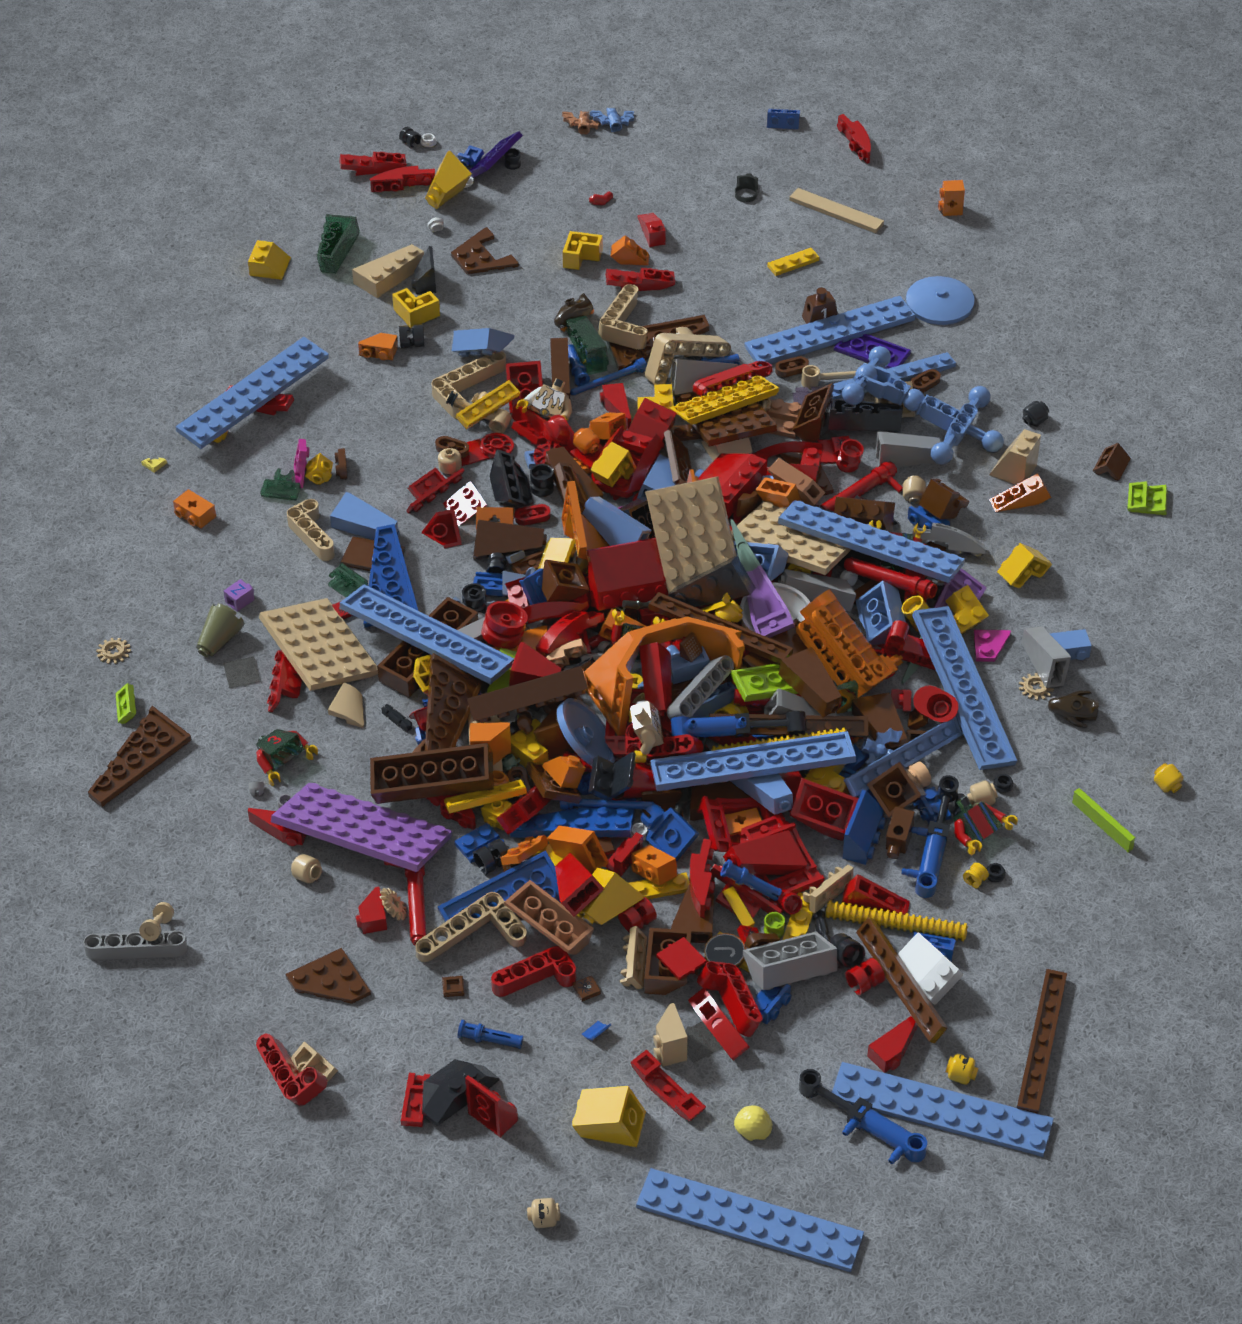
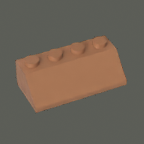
M531 880L504 902L506 907L569 954L577 955L589 944L594 928L579 916L573 917L559 901Z

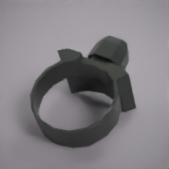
M751 173L737 176L735 198L740 202L754 201L757 198L758 178L754 177ZM741 189H751L756 194L751 197H741L736 192Z

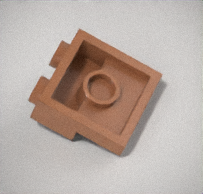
M770 399V409L766 412L777 425V431L770 432V434L795 438L796 434L792 429L802 405L798 402L787 403L782 399Z

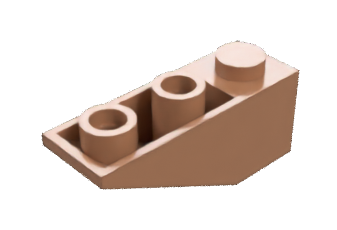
M780 458L767 470L776 480L796 484L800 498L805 504L814 506L825 494L813 479Z

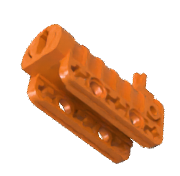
M831 589L816 597L800 611L805 620L796 626V632L807 648L812 647L838 690L848 689L849 692L852 690L856 698H859L898 670L896 667L903 663L901 655L895 654L891 658L888 656L884 657L883 654L878 656ZM814 641L820 644L821 649L817 648ZM837 672L842 674L843 680L839 678Z

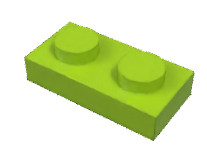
M129 683L125 684L115 694L118 723L126 724L136 715L134 686Z

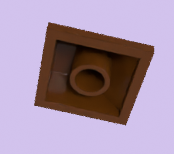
M548 559L544 561L542 591L547 602H569L589 592L590 589L578 564Z
M898 762L867 784L889 818L892 817L895 807L906 809L927 795L917 779L901 762Z

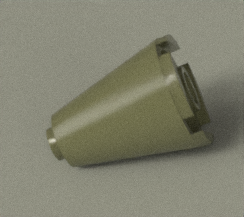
M219 603L217 606L213 604L210 607L197 643L199 654L204 657H208V655L212 657L244 627L245 623L242 617L238 619L235 616L237 612L228 606Z

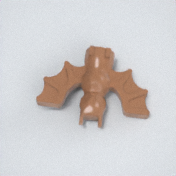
M580 111L579 119L574 117L571 112H562L563 122H568L570 127L578 126L580 134H588L591 127L597 130L601 126L599 121L589 119V111Z

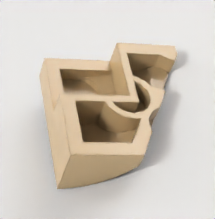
M343 682L328 708V715L346 719L347 724L363 728L362 694L355 687Z
M305 1041L291 1057L299 1073L307 1067H313L324 1074L329 1081L338 1072V1069Z

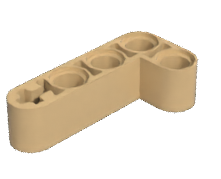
M307 499L287 510L289 528L319 559L323 561L332 560L335 556L333 540L315 523L320 517L318 502L315 499Z

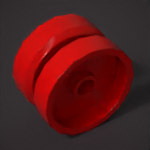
M507 601L491 603L487 607L481 634L489 644L503 649L514 648L522 641L528 616L520 606Z

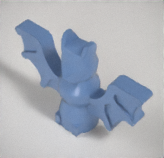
M606 108L607 116L603 115L601 111H590L593 121H599L601 125L609 124L611 132L620 131L622 124L628 126L629 122L634 120V111H624V115L621 117L617 114L616 108Z
M889 728L885 733L877 732V739L875 741L866 738L862 744L861 751L869 754V758L864 763L870 765L891 753L893 750L887 749L885 743L899 742L903 731H895Z

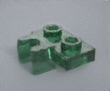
M278 468L275 472L274 480H264L260 491L261 497L296 501L301 486L300 483H295V472L293 470H290L287 475H281V469Z

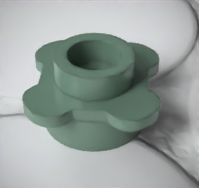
M513 754L502 759V770L508 771L512 767H517V763L521 759H516Z

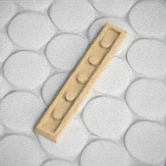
M797 188L790 196L789 201L873 233H877L884 225V220L800 188Z

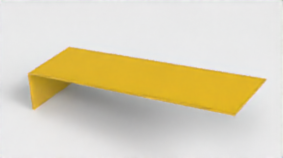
M726 593L722 599L723 601L704 607L701 610L709 612L726 606L731 598Z
M732 886L722 891L741 924L753 927L755 922L735 888Z

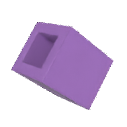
M241 579L223 591L225 603L237 612L254 601L253 587Z

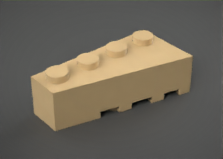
M411 244L352 269L353 283L378 298L414 274L416 267L424 256V251Z

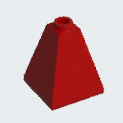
M520 642L510 670L509 686L561 672L562 668L526 643Z

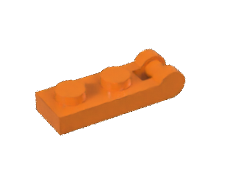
M545 835L537 836V838L533 836L526 837L524 842L518 844V847L507 850L508 853L500 857L502 865L519 864L547 846V837Z

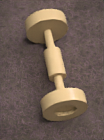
M158 903L153 909L154 919H149L142 923L139 932L143 939L154 941L160 936V924L168 923L174 916V909L169 903Z

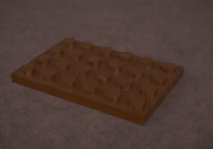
M684 393L675 397L676 404L687 402L694 397L700 396L695 393ZM758 402L693 425L709 447L777 431L776 423Z

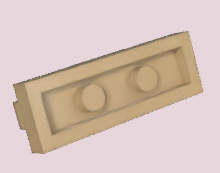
M850 865L845 866L843 869L835 867V874L829 872L828 880H825L819 888L811 886L810 894L803 892V900L810 903L809 910L813 913L818 912L829 900H833L842 893L845 885L853 879L854 867Z
M635 926L630 928V935L623 937V940L629 944L623 946V949L627 952V969L621 971V974L626 978L621 979L620 983L627 987L632 984L636 989H642L644 987L647 937Z

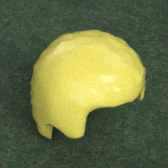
M746 1106L735 1117V1129L749 1141L755 1139L764 1140L772 1131L773 1124L769 1114L759 1106Z

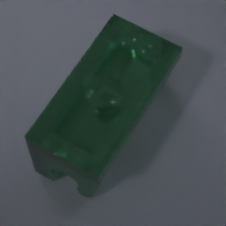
M343 563L339 564L329 574L330 578L334 576L335 578L328 583V586L344 597H348L363 584L368 586V580Z

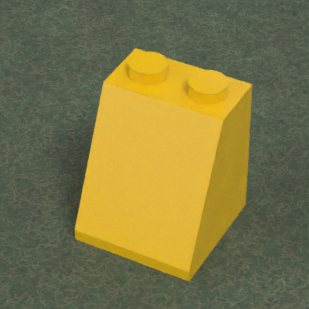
M450 150L446 153L425 197L429 205L435 209L461 192L472 175Z
M597 868L592 875L604 887V890L581 910L577 916L591 925L593 923L602 925L641 901L644 896L617 873Z
M629 1086L583 1089L577 1102V1110L572 1120V1126L579 1136L583 1138L637 1147L646 1110Z

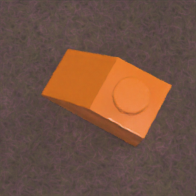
M571 755L568 757L559 756L543 763L542 766L560 787L578 788L585 770L580 760Z

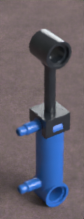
M804 711L787 712L786 719L750 721L749 713L724 717L690 718L681 716L671 718L672 736L688 734L695 738L735 736V738L749 737L750 729L786 727L787 734L790 735L807 732L806 713Z
M951 775L943 776L939 781L937 796L941 800L937 822L930 821L928 829L912 827V833L927 837L919 871L903 868L901 872L902 875L917 878L915 892L922 898H930L936 892L950 825L944 823L949 803L956 800L959 788L958 780Z
M806 1069L801 1072L799 1079L800 1094L807 1098H813L819 1094L848 1112V1124L842 1131L844 1136H848L855 1128L858 1130L862 1128L895 1148L888 1159L890 1164L898 1161L903 1154L911 1162H920L925 1158L927 1151V1139L925 1136L919 1133H911L872 1109L873 1104L859 1097L854 1105L822 1087L821 1075L818 1071Z

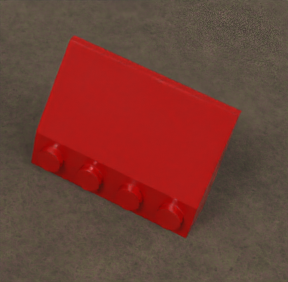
M721 453L698 477V480L719 476L729 519L737 510L738 499L743 493L751 494L762 482L763 476H767V460L754 454Z
M656 538L587 550L590 604L597 610L621 607L623 600L651 601L658 592L668 596L666 578Z

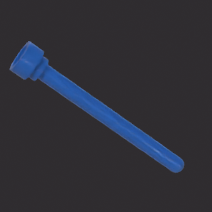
M640 358L632 366L571 389L570 394L577 395L633 372L643 373L646 371L647 363L644 358Z
M581 799L579 804L560 801L561 810H569L574 807L646 809L655 803L610 800L607 802L598 799Z

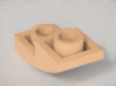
M578 639L557 648L546 658L560 668L570 665L569 658H578L583 654H587V649L582 639Z

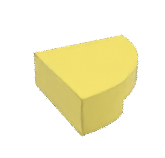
M159 457L158 459L151 460L147 458L141 461V463L155 473L167 464V460Z

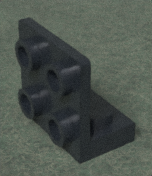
M631 752L615 763L600 756L593 758L588 793L608 802L630 789L633 785L636 754Z

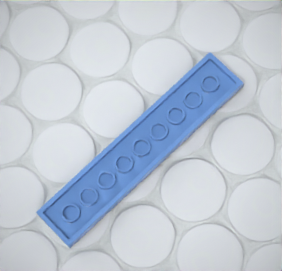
M897 296L745 342L744 345L754 362L764 361L773 364L836 345L842 340L843 342L862 337L863 334H872L914 321L915 314L901 296Z
M302 337L178 424L176 432L198 448H204L329 359V353L307 338Z
M794 500L778 517V524L947 583H950L965 561V558L959 557L956 554H950L938 548L924 545L921 542L909 540L903 536L889 533L886 530L872 527L869 524H863L854 519L805 504L802 501Z
M365 584L340 602V609L431 655L435 653L459 669L489 684H492L512 667L514 658Z
M949 606L915 610L912 614L943 688L945 692L954 696L958 702L957 720L979 770L1015 765L1017 758Z
M848 731L653 759L650 762L656 790L662 791L856 762V755Z
M845 1062L841 1063L832 1093L852 1105L861 1097L873 1104L872 1109L878 1113L1041 1157L1044 1156L1054 1119Z
M652 1168L648 1173L636 1203V1208L847 1272L852 1271L864 1236V1231Z

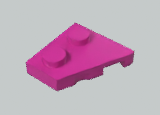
M306 439L298 440L294 460L296 489L303 488L307 465L306 458H309L310 452L309 447L306 446Z
M974 630L975 662H995L1007 639L1010 638L1011 630Z

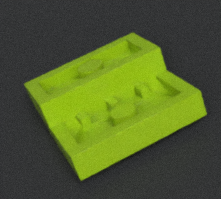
M1147 481L1129 483L1128 511L1167 515V485L1148 486Z

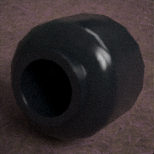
M1033 401L1023 409L1022 419L1028 426L1031 424L1037 427L1048 419L1049 409L1044 402Z

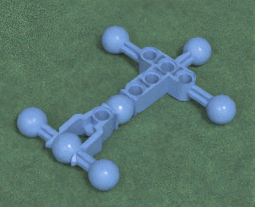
M874 347L869 353V364L864 363L856 370V375L853 378L855 383H848L842 390V397L847 404L856 405L862 402L864 390H866L878 399L884 398L900 406L903 403L904 407L908 410L917 411L916 414L920 415L923 419L946 430L947 433L944 441L936 443L931 449V457L936 464L944 465L952 460L954 452L952 447L958 446L966 433L982 441L981 444L987 452H998L1003 447L1004 438L1000 432L995 430L985 432L972 425L978 408H983L990 402L991 394L986 387L976 386L972 388L968 397L970 403L964 404L960 410L928 394L924 397L920 390L910 389L911 386L897 378L894 372L884 369L891 360V354L885 347Z

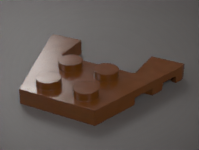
M488 227L479 231L451 252V257L467 275L488 272V270L493 269L502 270L506 267H519V262L512 255L495 260L482 245V243L494 239V234Z

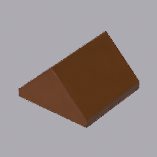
M558 706L554 707L533 732L537 743L548 750V760L563 756L566 751L574 753V750L560 729L557 719Z

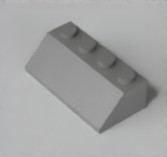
M818 932L743 950L753 982L763 990H771L777 986L790 985L793 982L809 980L812 977L825 976L837 971V948Z

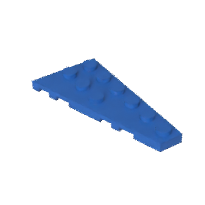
M395 524L376 527L369 587L418 611ZM366 621L363 623L364 628L373 626Z
M637 798L625 799L622 801H637ZM580 807L536 815L510 833V838L537 837L541 835L549 837L558 826L594 831L597 837H631L636 809H628L627 807Z
M544 851L439 905L438 911L446 922L489 892L498 893L506 901L529 880L560 902L555 866L547 852ZM496 902L488 903L490 907L498 905ZM478 913L471 915L472 918H479L481 916Z

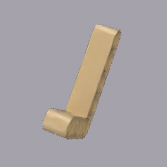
M625 285L601 317L598 331L600 339L638 350L646 347L647 329L625 322L637 305V286Z
M660 333L654 340L645 371V378L654 385L665 384L674 355L722 357L730 353L731 345L719 336Z
M500 351L492 353V355H485L435 378L431 382L433 398L454 419H457L455 417L456 414L465 408L456 404L453 406L449 405V403L446 404L448 394L451 391H454L453 393L456 394L505 371L506 354ZM458 393V396H457V397L460 398V399H462V400H464V401H466V400Z
M489 892L422 937L416 943V957L421 962H429L490 920L513 947H521L526 943L527 930L515 913L504 905V899L496 892ZM496 902L498 905L490 907L488 903ZM474 913H478L481 915L479 918L471 917V915ZM506 917L509 918L510 921L504 923L501 922L500 919ZM456 925L464 926L461 930H456L454 927ZM514 933H520L522 937L514 938L512 935ZM440 936H444L447 938V940L441 942L438 941L437 938ZM422 948L430 949L428 953L420 952Z

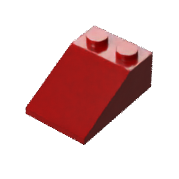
M541 361L506 364L507 381L510 380L520 391V395L509 402L510 414L513 412L515 403L521 399L523 400L538 387L543 386Z
M644 398L628 431L651 438L657 434L664 443V432L672 429L677 413Z
M802 778L790 816L825 836L843 841L845 831L859 798Z
M468 1075L465 1078L468 1114L501 1138L518 1121L517 1108L511 1102L507 1103L496 1091H491Z

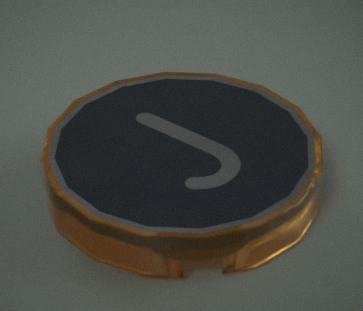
M717 934L706 943L704 956L707 962L730 963L738 967L745 961L743 955L745 945L734 934Z

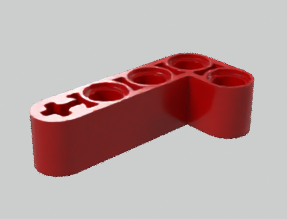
M894 621L887 635L884 652L889 656L901 655L903 657L901 660L936 671L923 639L907 635L909 625L906 622Z
M630 724L625 732L626 755L631 752L634 753V751H640L643 745L633 729V724ZM688 734L664 738V744L653 747L649 754L646 755L645 764L651 763L650 760L701 753L703 743L701 740Z
M554 946L494 972L491 976L492 992L498 997H504L553 975L561 986L571 987L573 982H576V966L566 951L559 946Z
M708 961L697 978L698 984L704 989L719 991L737 1031L746 1037L753 1036L763 1018L741 971L737 966L730 963Z
M267 1033L258 1038L256 1047L285 1098L298 1106H304L326 1088L327 1077L315 1068L307 1067L299 1073L284 1045L278 1039Z

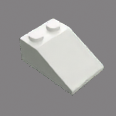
M919 932L898 953L924 994L934 1005L964 975Z

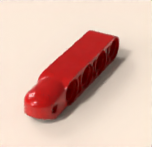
M756 361L699 379L693 385V392L701 397L709 392L721 390L723 387L735 385L740 381H747L754 376L768 377L773 372L772 364Z

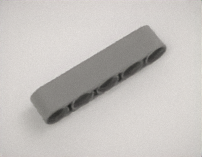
M725 655L711 660L667 708L668 718L671 720L674 717H691L731 673V670L734 669L732 658Z
M178 930L161 931L160 936L154 941L143 939L140 932L96 933L87 935L83 940L86 956L91 960L179 957L186 954L188 950L186 936L184 932Z

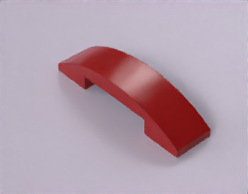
M647 1049L631 1061V1066L646 1086L682 1118L691 1121L706 1109V1106L692 1093L687 1094L661 1069V1063Z

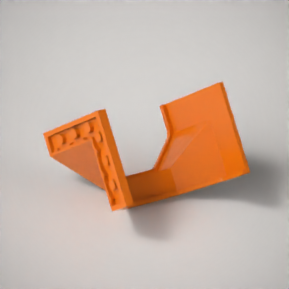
M694 469L689 471L687 483L698 481V476H695ZM568 481L561 518L564 535L575 539L578 557L588 560L587 550L610 545L581 514L575 481Z
M691 617L675 618L629 631L584 671L589 687L585 690L618 736L625 735L634 679L631 675V670L640 651L639 646L656 642L659 644L681 637H687L693 632L700 645L704 647L710 661L727 655L734 662L733 670H737L742 665V656L745 650L744 643L740 640L742 631Z

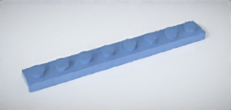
M946 352L888 368L887 370L894 372L897 378L907 382L928 369H935L941 372L956 366V362ZM853 378L834 383L833 399H843L842 390L848 383H855Z
M957 716L948 722L939 724L843 779L851 796L856 797L861 794L862 790L867 791L869 789L867 784L898 762L908 767L963 735Z

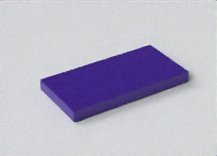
M518 131L500 140L469 170L472 173L471 177L474 178L489 170L523 136L522 133Z
M863 334L862 337L845 342L843 340L839 341L834 347L836 352L867 363L870 362L869 353L874 347H885L891 354V360L884 369L902 365L911 354L910 349L868 334Z

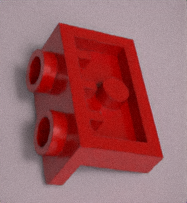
M636 832L632 838L625 839L609 858V863L605 866L606 870L615 872L621 877L632 863L631 854L642 848L643 835Z

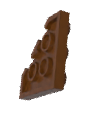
M342 948L286 973V978L296 993H307L331 1000L337 999L350 1004L371 995V991Z

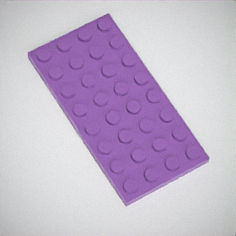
M308 783L271 815V822L415 872L452 836V831L443 826L410 817L405 813L392 811L387 807L374 805L369 801L356 799L352 795H345L334 789L321 787L316 783Z

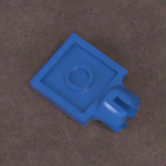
M650 805L645 809L650 816L648 817L643 812L640 817L641 822L649 831L645 839L653 847L676 858L677 862L699 836V833L674 808L670 807L665 812L658 805Z

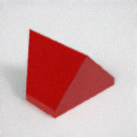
M455 509L436 512L421 532L443 545L444 548L462 545Z

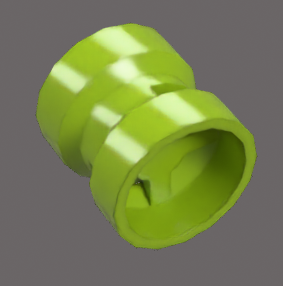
M778 912L768 913L764 918V933H775L781 938L784 935V916Z

